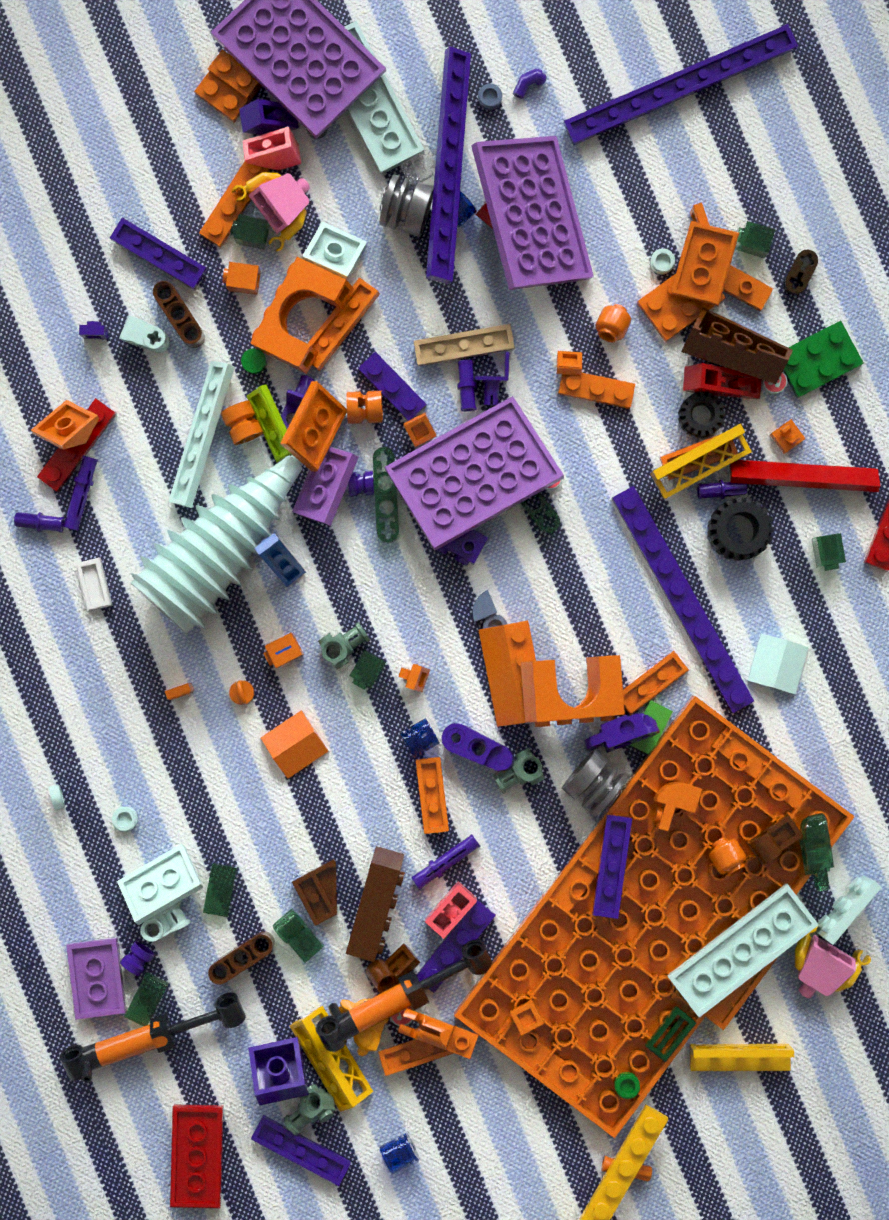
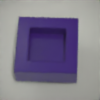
M87 321V325H79V335L83 339L108 340L109 330L101 322Z

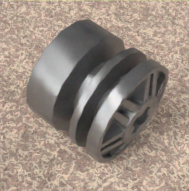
M394 174L389 185L385 188L382 197L379 224L386 227L390 217H393L391 229L395 230L400 220H404V233L420 237L432 204L434 186L418 182L412 192L409 191L410 179L405 178L402 187L399 188L400 176Z
M595 749L578 765L562 786V789L573 799L578 798L583 793L586 795L582 802L583 808L588 807L594 801L595 803L589 810V813L594 817L614 802L628 779L626 775L621 773L613 780L618 771L615 766L605 773L603 769L608 760Z

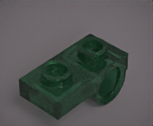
M293 908L273 924V929L286 944L291 946L304 963L324 947V944Z

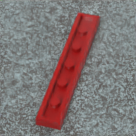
M737 460L729 464L730 483L879 492L880 489L879 473L876 468Z

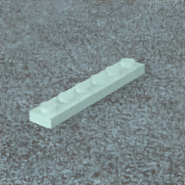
M211 361L168 502L189 508L193 506L233 374L234 366L216 361Z

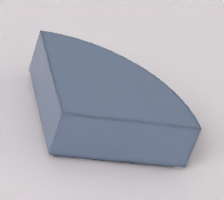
M488 590L480 594L474 603V622L497 613Z

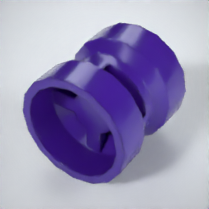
M365 471L363 476L357 472H352L348 482L349 497L362 494V491H364L366 496L374 495L373 471Z
M135 941L130 947L131 953L125 955L120 964L130 973L140 976L145 970V963L151 962L155 954L144 944Z

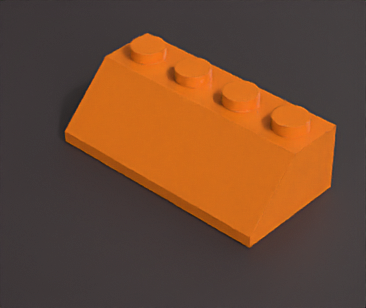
M528 620L479 629L497 727L527 723L525 722L521 662L536 661Z

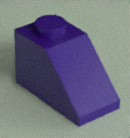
M256 99L239 109L243 133L263 135L289 127L290 130L299 128L298 120L276 101Z

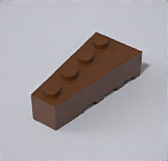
M703 307L681 352L759 378L765 382L776 384L793 350Z
M376 846L346 950L347 955L375 962L377 954L382 955L386 941L381 939L382 933L389 930L392 917H388V912L390 908L395 909L398 895L394 894L396 885L401 887L405 872L400 871L404 858L403 853Z

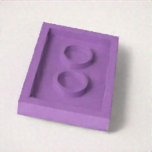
M329 447L318 471L311 472L309 470L292 512L331 526L359 457L352 453Z
M118 937L67 944L75 1020L126 1013Z

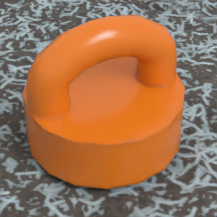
M239 680L231 685L229 695L234 703L245 705L253 699L255 690L250 682Z

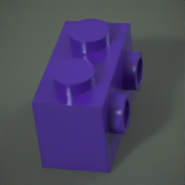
M473 529L437 549V551L443 554L449 551L456 555L454 560L465 566H468L469 563L474 565L488 537Z

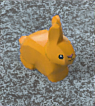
M370 998L361 999L356 1003L342 999L339 1009L341 1013H344ZM389 1018L353 1037L358 1047L357 1053L359 1056L363 1057L369 1051L377 1050L384 1025L388 1022Z

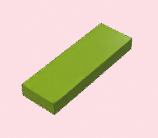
M267 385L259 386L247 395V399L253 407L256 419L260 423L276 462H280L285 457L292 455L280 444L287 429Z

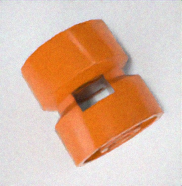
M360 391L347 392L348 424H362L364 420H367L368 423H383L382 391H368L366 395H363Z
M250 401L234 404L220 413L225 425L231 427L229 434L234 445L247 443L263 434L259 421L253 419L255 412Z

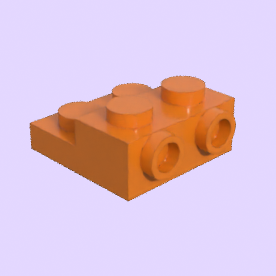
M222 49L208 67L209 72L194 92L198 97L235 123L240 116L239 109L251 102L262 85L229 53Z

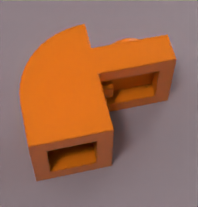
M672 782L661 787L653 799L663 803L662 807H657L653 821L657 822L656 827L669 831L675 807L695 813L702 789L682 782Z

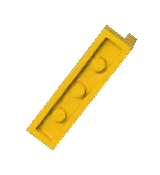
M739 424L652 471L650 475L663 499L665 500L750 454L752 451L743 436L745 431L742 425ZM736 438L744 450L737 455L726 452L728 443ZM724 445L723 451L717 449ZM710 452L721 454L720 462L715 467L704 464L706 456ZM725 456L731 457L723 462ZM702 457L701 463L695 461V460H697V459H699V458ZM694 464L700 466L698 475L694 478L683 476L686 465ZM703 467L709 469L702 473ZM681 468L680 474L673 473ZM667 475L678 478L676 487L669 492L666 491L660 480ZM681 479L687 480V482L680 485Z
M320 1006L306 1017L295 1021L289 1026L295 1037H298L305 1054L341 1112L355 1107L370 1095L373 1090L346 1044L342 1049L335 1052H330L323 1046L316 1032V1027L312 1022V1019L317 1015L321 1019L328 1016L324 1007ZM340 1059L347 1062L348 1074L343 1073L339 1068ZM353 1081L358 1082L363 1089V1092L358 1096L352 1090Z
M689 1044L691 1071H791V1057H794V1049L789 1044Z

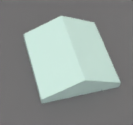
M322 222L302 259L348 279L355 270L367 241Z
M761 633L747 681L795 695L809 647Z

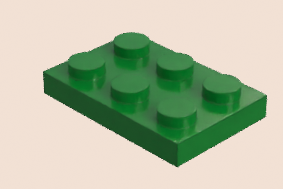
M840 320L788 347L793 351L783 372L796 398H799L863 365L864 362Z

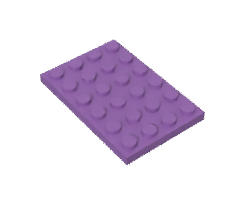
M244 0L211 31V36L316 139L386 72V67L317 0Z
M557 136L481 141L471 145L509 290L576 282L593 278V271Z
M513 396L385 466L386 473L434 551L564 479V474Z

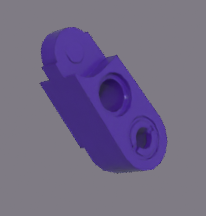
M642 713L631 716L624 715L601 724L600 733L585 739L584 743L587 751L605 747L606 753L653 737L660 733L656 720L649 715Z
M453 723L447 726L442 733V744L452 753L499 772L501 770H509L514 765L515 759L511 749L466 725ZM455 733L461 736L458 743H454L452 740V736ZM483 742L486 750L484 754L478 756L476 746Z

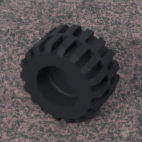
M738 497L728 500L712 513V518L708 521L707 527H709V531L707 534L711 538V546H714L717 549L716 552L719 555H724V558L728 560L741 561L756 557L767 548V544L772 540V537H770L771 533L774 532V527H771V522H773L772 516L769 517L767 515L769 511L766 507L762 508L760 502L751 501L752 498L746 497L742 499ZM742 515L750 520L753 526V536L749 542L739 544L729 537L727 523L731 517Z

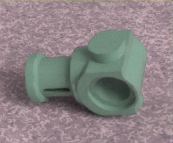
M357 622L355 627L345 634L338 633L332 637L329 633L318 640L322 648L323 658L331 662L338 670L349 663L347 657L354 653L353 649L364 641L369 642L370 638L360 623ZM357 634H359L358 637H356V638L353 639L352 641H349L351 638H353L354 636H356ZM332 644H336L340 648V655L335 659L327 655V649Z
M529 748L516 754L517 760L514 761V765L509 770L503 771L500 774H493L502 794H505L507 789L518 783L524 785L530 782L532 785H535L545 779L540 760L532 755ZM527 760H534L537 763V769L534 773L530 774L524 771L523 765Z
M316 1084L308 1087L309 1095L300 1098L299 1109L292 1115L284 1117L287 1129L296 1136L302 1132V1128L308 1123L314 1124L318 1120L321 1123L328 1121L333 1117V1112L336 1110L332 1095L324 1089L318 1088ZM318 1099H320V1106H319V1108L317 1107V1101H318Z

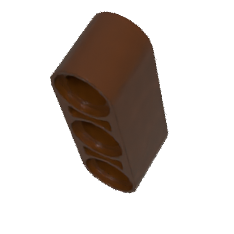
M167 281L158 282L153 288L155 300L183 342L190 348L200 347L205 340L203 330L174 286ZM163 290H171V296L168 299H160V294ZM184 310L185 315L182 319H173L175 311ZM191 330H197L198 337L193 341L187 340V333Z
M261 931L218 958L208 970L209 979L215 984H224L266 957L275 945L273 935L267 931ZM257 939H266L269 943V948L266 950L259 949L256 944ZM244 952L248 957V962L239 963L236 960V953ZM215 967H225L227 975L225 977L217 976Z

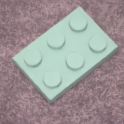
M183 844L117 881L133 920L138 925L204 888Z
M864 875L861 878H855L849 885L850 891L845 897L840 896L833 904L834 910L828 916L824 915L819 920V925L815 932L834 945L882 887L876 881Z

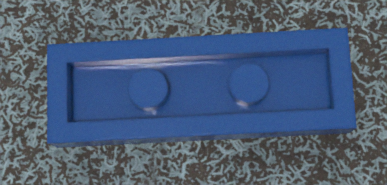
M275 533L262 540L254 548L286 587L306 573L301 564Z

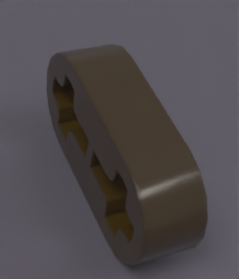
M809 249L803 250L794 259L783 283L784 289L789 295H799L807 287L818 264V256L814 251ZM808 256L810 258L809 262L812 265L809 264L803 271L801 270L803 261L800 258L804 259ZM797 275H800L801 278L798 284L801 287L798 286L796 289H793L792 283L789 280L793 281Z

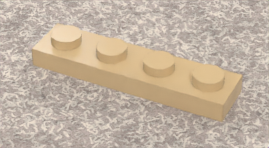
M511 324L413 341L418 366L515 349Z

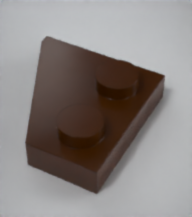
M334 858L292 881L315 926L338 913L336 860Z

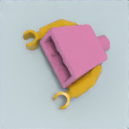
M263 172L247 181V185H236L233 187L232 193L236 190H242L244 195L236 199L237 202H242L246 199L247 193L251 191V194L248 196L276 234L281 232L279 237H272L268 242V245H270L275 239L280 241V247L275 250L277 252L283 249L286 239L290 240L303 227L307 213L305 207L309 203L305 193L309 191L310 186L304 178L295 181L292 175L288 173L281 176L279 173Z
M816 927L801 938L795 947V968L798 970V979L803 982L799 992L804 997L810 999L816 991L825 996H830L833 992L850 988L862 971L861 966L868 965L871 962V957L866 955L863 961H861L860 955L863 953V950L858 949L854 951L851 957L816 935L811 938L810 934L817 930Z

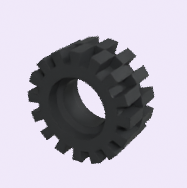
M700 391L699 393H693L682 403L678 412V420L682 424L681 428L687 431L686 434L694 435L695 438H705L714 434L724 422L725 411H723V403L720 404L717 396L713 397V394L710 392L706 394ZM705 406L709 409L711 414L709 422L698 424L694 421L692 412L695 407Z

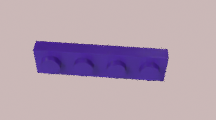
M123 217L110 236L111 241L193 290L196 289L207 271L205 266Z
M606 814L592 912L595 916L618 919L632 818Z
M477 899V902L449 932L418 971L416 976L419 982L460 961L463 957V946L468 941L478 939L496 914ZM443 981L428 989L435 993Z
M265 1115L262 1116L251 1137V1140L337 1186L340 1185L351 1164L350 1160L301 1134L294 1135L286 1126Z

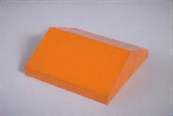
M66 400L31 431L34 435L64 450L85 444L99 417Z
M302 710L261 737L273 760L287 778H290L329 751Z

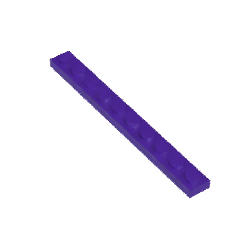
M786 24L564 120L563 124L574 146L796 50L798 44L789 24Z
M451 46L445 50L426 272L427 279L444 284L453 282L471 53Z
M632 486L612 497L613 503L731 713L754 702L753 697L635 487Z

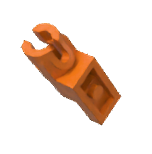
M406 1008L403 1016L417 1021L419 1025L415 1029L400 1024L399 1033L471 1059L479 1037L478 1034Z

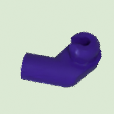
M537 68L522 74L512 94L517 98L523 99L530 85L536 83L539 86L546 82V74Z

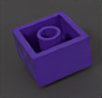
M298 1037L248 1047L254 1093L259 1106L309 1095L302 1048Z

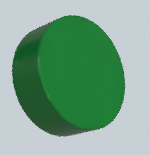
M252 348L244 352L241 363L248 373L259 374L265 369L267 360L261 350Z
M622 1072L616 1077L614 1087L621 1098L632 1099L640 1091V1082L633 1073Z

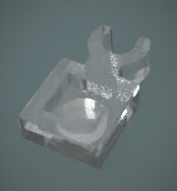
M437 147L432 148L426 158L419 153L400 164V170L406 178L410 179L412 188L416 187L418 182H424L433 176L431 169L435 168L436 161L433 159V156L436 155Z

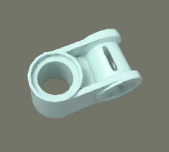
M129 315L119 339L138 347L141 346L157 353L166 351L170 345L169 336L162 329ZM160 337L161 341L154 343L152 339Z
M178 902L145 921L140 931L142 937L149 942H154L191 923L190 919H186L180 908L181 903ZM149 923H155L159 926L158 935L149 934L147 931Z

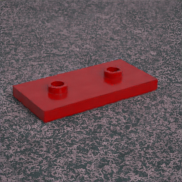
M173 1105L170 1207H221L224 1105Z

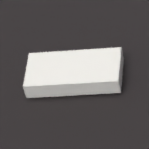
M101 558L76 563L87 611L113 606Z

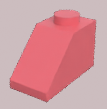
M289 127L243 140L244 158L248 164L278 171L301 164L299 144Z

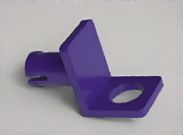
M505 352L504 376H475V380L485 382L483 405H490L491 395H493L492 405L499 404V383L509 380V352Z
M307 375L300 376L295 391L287 390L286 405L281 415L286 429L289 427L286 417L289 414L296 413L310 383L315 381Z

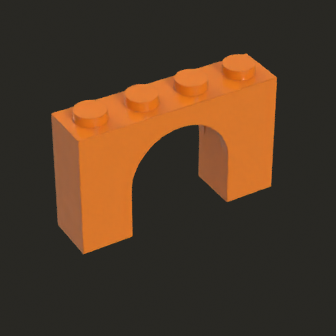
M296 257L294 263L287 270L285 280L278 286L273 302L266 308L260 326L254 330L250 344L263 353L307 374L318 352L311 345L289 334L287 330L289 312L295 304L307 298H318L342 309L353 290L352 285L346 279Z
M620 655L586 657L588 690L583 701L576 707L567 705L558 693L555 660L521 662L525 722H535V727L550 726V721H557V725L572 724V719H579V723L594 722V717H600L601 721H611L615 719V715H625Z

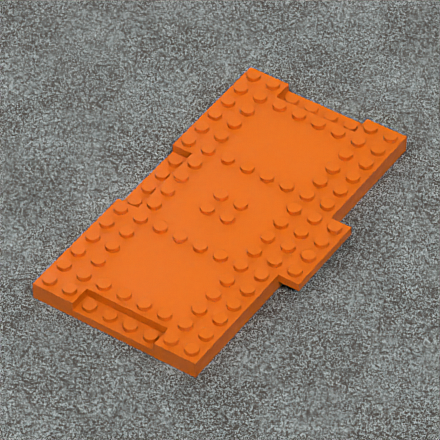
M694 695L691 696L658 740L655 747L622 788L618 797L603 813V817L546 893H543L494 958L487 972L482 974L454 1012V1016L613 1138L617 1136L703 1019L707 1017L724 1030L777 958L701 1017L697 1016L667 975L785 884H788L797 895L855 817ZM672 782H682L701 788L702 792L695 813L675 807L669 831L656 827L657 822L653 821L657 807H662L663 803L653 799L661 787ZM606 814L632 818L618 919L592 914ZM788 814L803 837L785 848L776 859L767 864H760L746 842ZM723 837L726 840H737L747 855V860L744 863L746 867L732 876L720 874L709 858L710 852L714 849L712 844ZM532 1000L544 1024L521 1036L510 1011ZM677 1006L695 1020L696 1025L669 1059L664 1062L650 1051L645 1044L673 1008ZM679 1015L676 1016V1018L660 1036L657 1042L653 1045L654 1047H656L659 1044V1042L667 1034L670 1028L678 1020V1018L680 1017ZM686 1020L662 1048L661 1053L664 1054L688 1022ZM622 1072L633 1073L640 1082V1091L632 1099L621 1098L615 1090L614 1081Z

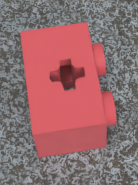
M458 881L427 915L425 923L444 939L477 902V897Z

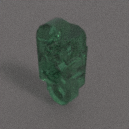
M821 813L810 815L803 819L800 824V832L803 837L799 839L805 875L813 874V880L818 892L829 890L827 872L830 871V868L834 867L828 824L825 815Z

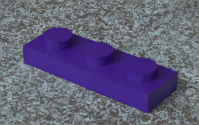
M376 351L358 368L378 391H382V395L407 421L413 419L427 406Z

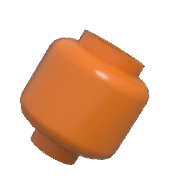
M622 305L605 306L595 324L599 337L611 343L622 340L631 324V317Z
M723 837L712 844L714 849L710 852L709 858L720 874L732 876L746 867L744 863L747 860V855L737 840H726Z

